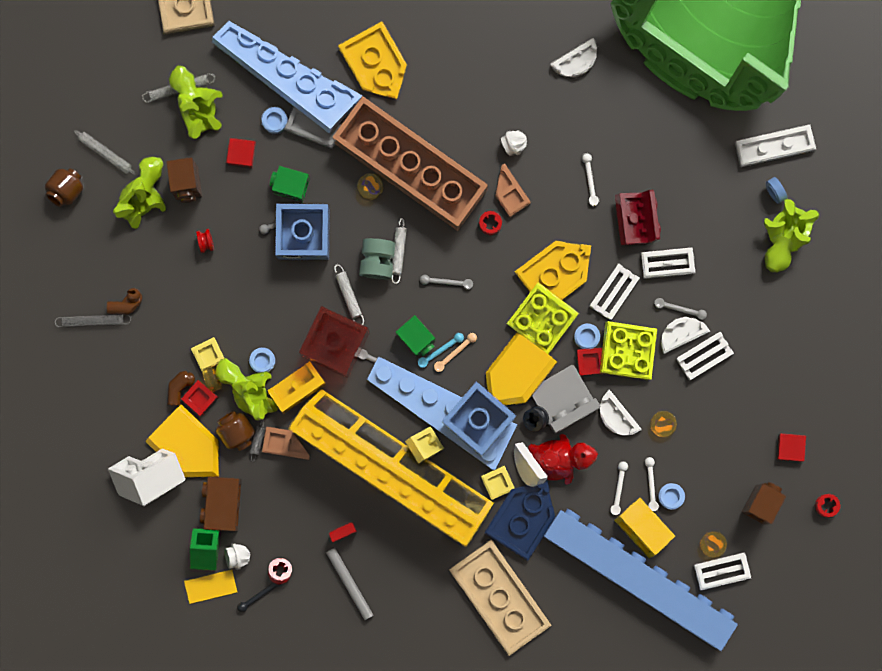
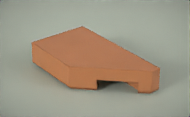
M503 164L495 197L510 218L530 205L531 202L507 166Z
M266 427L262 448L263 453L310 460V455L291 430Z

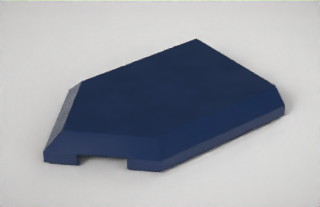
M548 481L534 487L527 485L511 489L484 532L527 561L555 518Z

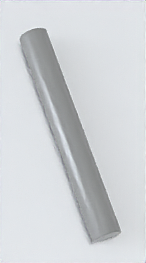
M333 548L326 552L364 620L372 617V611L337 550Z

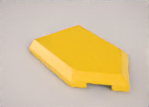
M383 22L338 45L362 90L394 99L398 98L407 64Z
M554 241L517 269L515 273L529 292L539 282L563 300L587 281L591 246Z
M516 333L486 371L488 392L503 405L527 403L557 364V361L524 336Z
M181 404L148 437L146 443L156 452L165 449L175 453L184 477H219V440Z

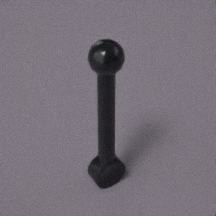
M272 583L245 603L240 602L237 606L238 611L245 612L249 605L275 587H281L284 584Z

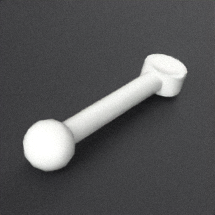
M586 153L582 156V161L586 166L590 191L588 202L591 206H596L599 199L595 196L590 165L592 157Z
M648 457L645 459V465L648 468L650 491L648 507L652 511H656L659 505L655 501L653 477L655 461L653 458Z
M624 461L618 464L620 472L614 505L610 508L613 515H618L621 512L619 502L624 473L628 469V464Z

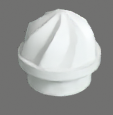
M508 131L506 136L501 138V142L509 156L513 154L519 155L526 147L527 137L520 131Z
M231 544V547L225 548V559L228 568L238 570L248 564L250 552L245 546Z

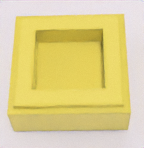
M214 337L191 348L202 372L217 366L220 359H224Z
M505 466L481 476L491 500L509 493L514 488Z

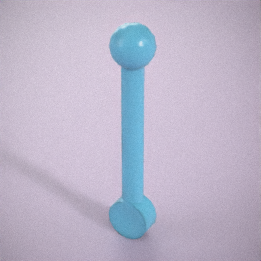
M456 333L452 340L426 358L421 357L418 360V365L422 368L426 367L430 360L455 343H461L464 340L463 334Z

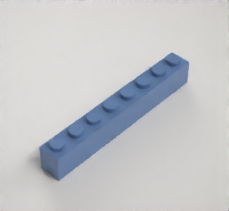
M567 509L566 512L562 510L558 512L544 534V538L717 650L722 651L738 625L732 621L735 616L722 608L718 612L710 607L713 602L701 594L698 597L693 596L688 592L690 590L689 586L679 580L673 583L666 578L667 572L656 565L653 569L644 564L646 559L633 551L631 555L622 550L624 545L613 537L608 541L600 535L602 530L591 523L585 526L578 521L580 516L573 511Z

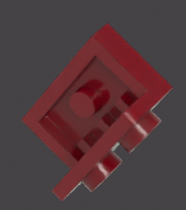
M654 190L615 195L621 246L644 245L660 240L661 227L658 223L657 199L655 198Z

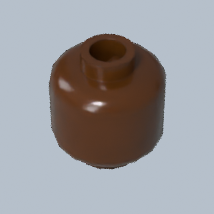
M70 168L68 170L57 169L45 184L47 199L58 207L72 205L83 190L79 173Z
M232 411L217 421L219 425L216 428V433L227 449L237 448L241 451L252 443L250 439L253 437L255 430L243 413Z

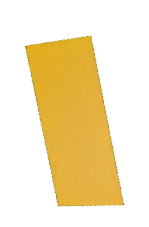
M232 570L184 581L189 604L237 592Z

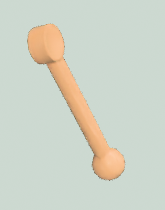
M468 334L467 339L443 361L436 362L434 365L437 372L443 371L444 366L468 344L476 342V334Z

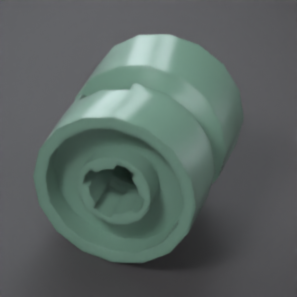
M363 239L362 255L365 256V259L360 262L359 276L372 279H392L393 264L390 262V259L394 258L396 243L383 239Z

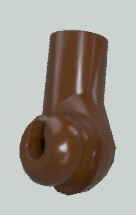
M131 288L127 291L128 294L121 302L108 301L107 314H131L141 304L142 295L140 291L136 288Z
M181 371L169 382L168 405H181V390L186 386L194 384L195 376L193 373Z

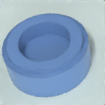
M776 177L766 181L767 191L776 203H781L787 199L786 191Z

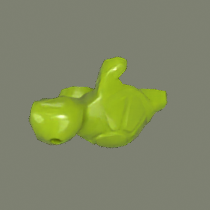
M178 65L171 72L169 83L171 88L180 93L178 96L179 110L188 129L189 137L197 139L200 133L208 129L219 130L222 124L215 118L214 100L222 97V92L209 88H197L194 75L186 67Z
M148 157L139 163L140 177L125 186L121 191L117 206L113 209V213L117 218L122 217L128 220L130 226L134 229L139 227L141 216L145 215L152 208H159L161 212L166 210L162 197L153 187L162 175L163 161L161 158Z
M786 199L784 200L782 212L773 221L765 218L764 226L768 231L770 240L774 244L764 256L766 268L770 272L786 270L791 264V252L798 251L803 245L810 243L811 237L809 236L813 223L819 218V213L816 210L806 212L795 207V203L792 200Z
M226 358L220 359L215 372L217 380L232 386L234 400L243 412L250 414L258 421L264 419L265 414L278 410L276 403L267 397L265 389L266 380L271 378L270 372H261L245 377L237 365Z

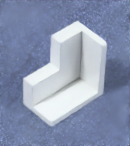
M165 449L157 451L142 461L128 456L108 468L118 495L143 506L185 481L176 454Z

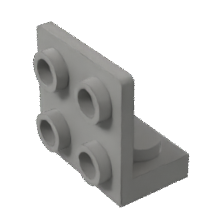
M574 365L544 380L532 395L537 406L543 407L548 412V425L554 434L601 407L597 399H593Z

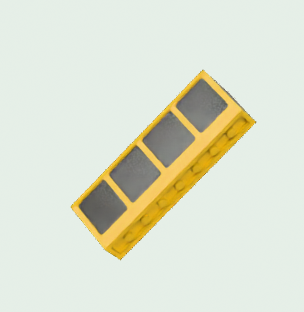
M322 389L303 406L289 427L293 433L328 454L464 546L468 544L494 504L430 460L426 459L418 463L407 445Z

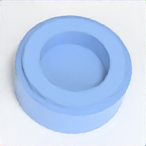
M272 107L263 113L262 124L266 131L278 134L285 130L288 119L282 109Z
M592 324L579 326L574 334L575 343L581 349L595 348L600 341L598 328Z
M258 348L251 353L249 363L251 368L257 373L270 372L275 367L276 359L269 349Z
M666 484L660 489L658 500L666 509H677L683 504L685 493L677 484Z

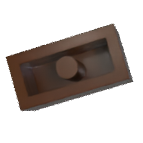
M193 158L166 161L170 192L176 200H181V203H190L196 201V197H202L199 170Z
M208 477V482H203L202 497L206 498V508H201L200 523L204 524V529L238 531L241 479Z
M771 482L755 485L741 513L763 525L772 524L786 495L781 493L782 488Z

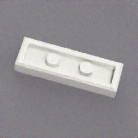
M810 125L735 142L740 167L816 150Z

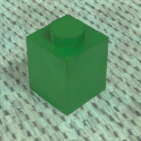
M279 166L277 172L273 171L269 186L273 187L272 192L274 195L303 203L310 176L300 171Z
M415 315L396 331V335L415 357H418L420 354L424 357L435 347L432 344L436 341L435 337Z
M193 528L190 545V569L216 570L219 554V530Z

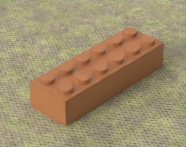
M363 96L332 137L334 144L457 231L488 190V185Z

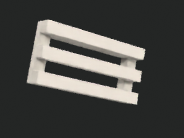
M693 248L641 253L643 279L695 274ZM688 254V259L648 263V258ZM689 264V268L649 272V268Z
M618 264L590 307L611 321L640 277ZM619 272L622 273L623 276L602 307H599L597 304L617 274ZM626 279H631V283L611 312L605 311Z
M719 332L679 356L676 360L690 381L731 356L734 352L728 346L729 344L723 338L722 333ZM718 339L719 345L685 364L683 360ZM722 348L724 349V354L693 373L690 372L689 369Z
M745 553L694 565L700 590L751 578ZM739 559L742 562L739 565L706 573L701 571L702 568ZM741 569L744 570L742 575L704 583L705 578Z

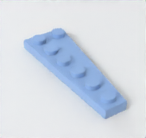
M230 21L212 37V43L328 133L353 110L362 98L359 93L335 80L334 82L323 77L318 70L314 68L311 70L299 63L300 60L293 56L289 58L280 53L275 46L262 41L259 37Z
M379 356L367 379L490 469H496L517 424L511 422L481 457L442 423V420L462 397Z

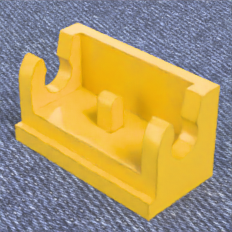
M309 361L267 391L281 412L285 414L326 384Z
M641 498L633 502L614 520L649 559L655 556L675 537Z

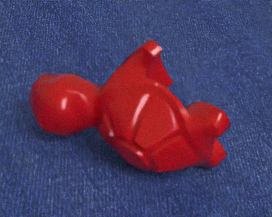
M564 434L559 435L560 440H551L540 445L530 444L528 450L547 475V480L565 479L566 485L572 482L574 468L579 470L588 469L598 456L596 450L584 442L577 443L571 448L570 441Z

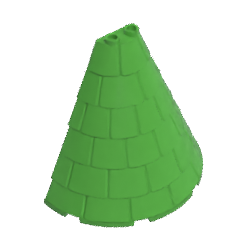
M612 0L611 8L618 28L630 48L639 49L646 57L644 64L666 84L691 99H696L700 96L708 99L712 107L746 111L758 109L761 103L774 102L789 86V70L793 59L797 15L801 6V0Z

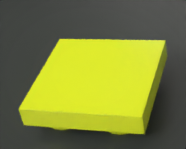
M538 282L507 324L549 354L579 313Z
M609 321L605 322L600 373L651 380L657 329Z

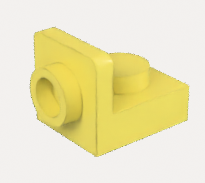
M431 426L405 441L418 463L431 458L444 449Z

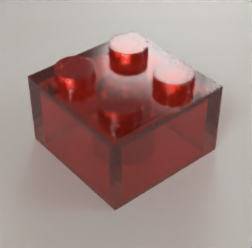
M321 306L299 354L309 361L348 378L370 331L368 327Z

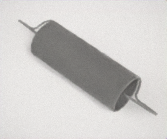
M256 426L250 449L251 454H260L266 431L263 427Z

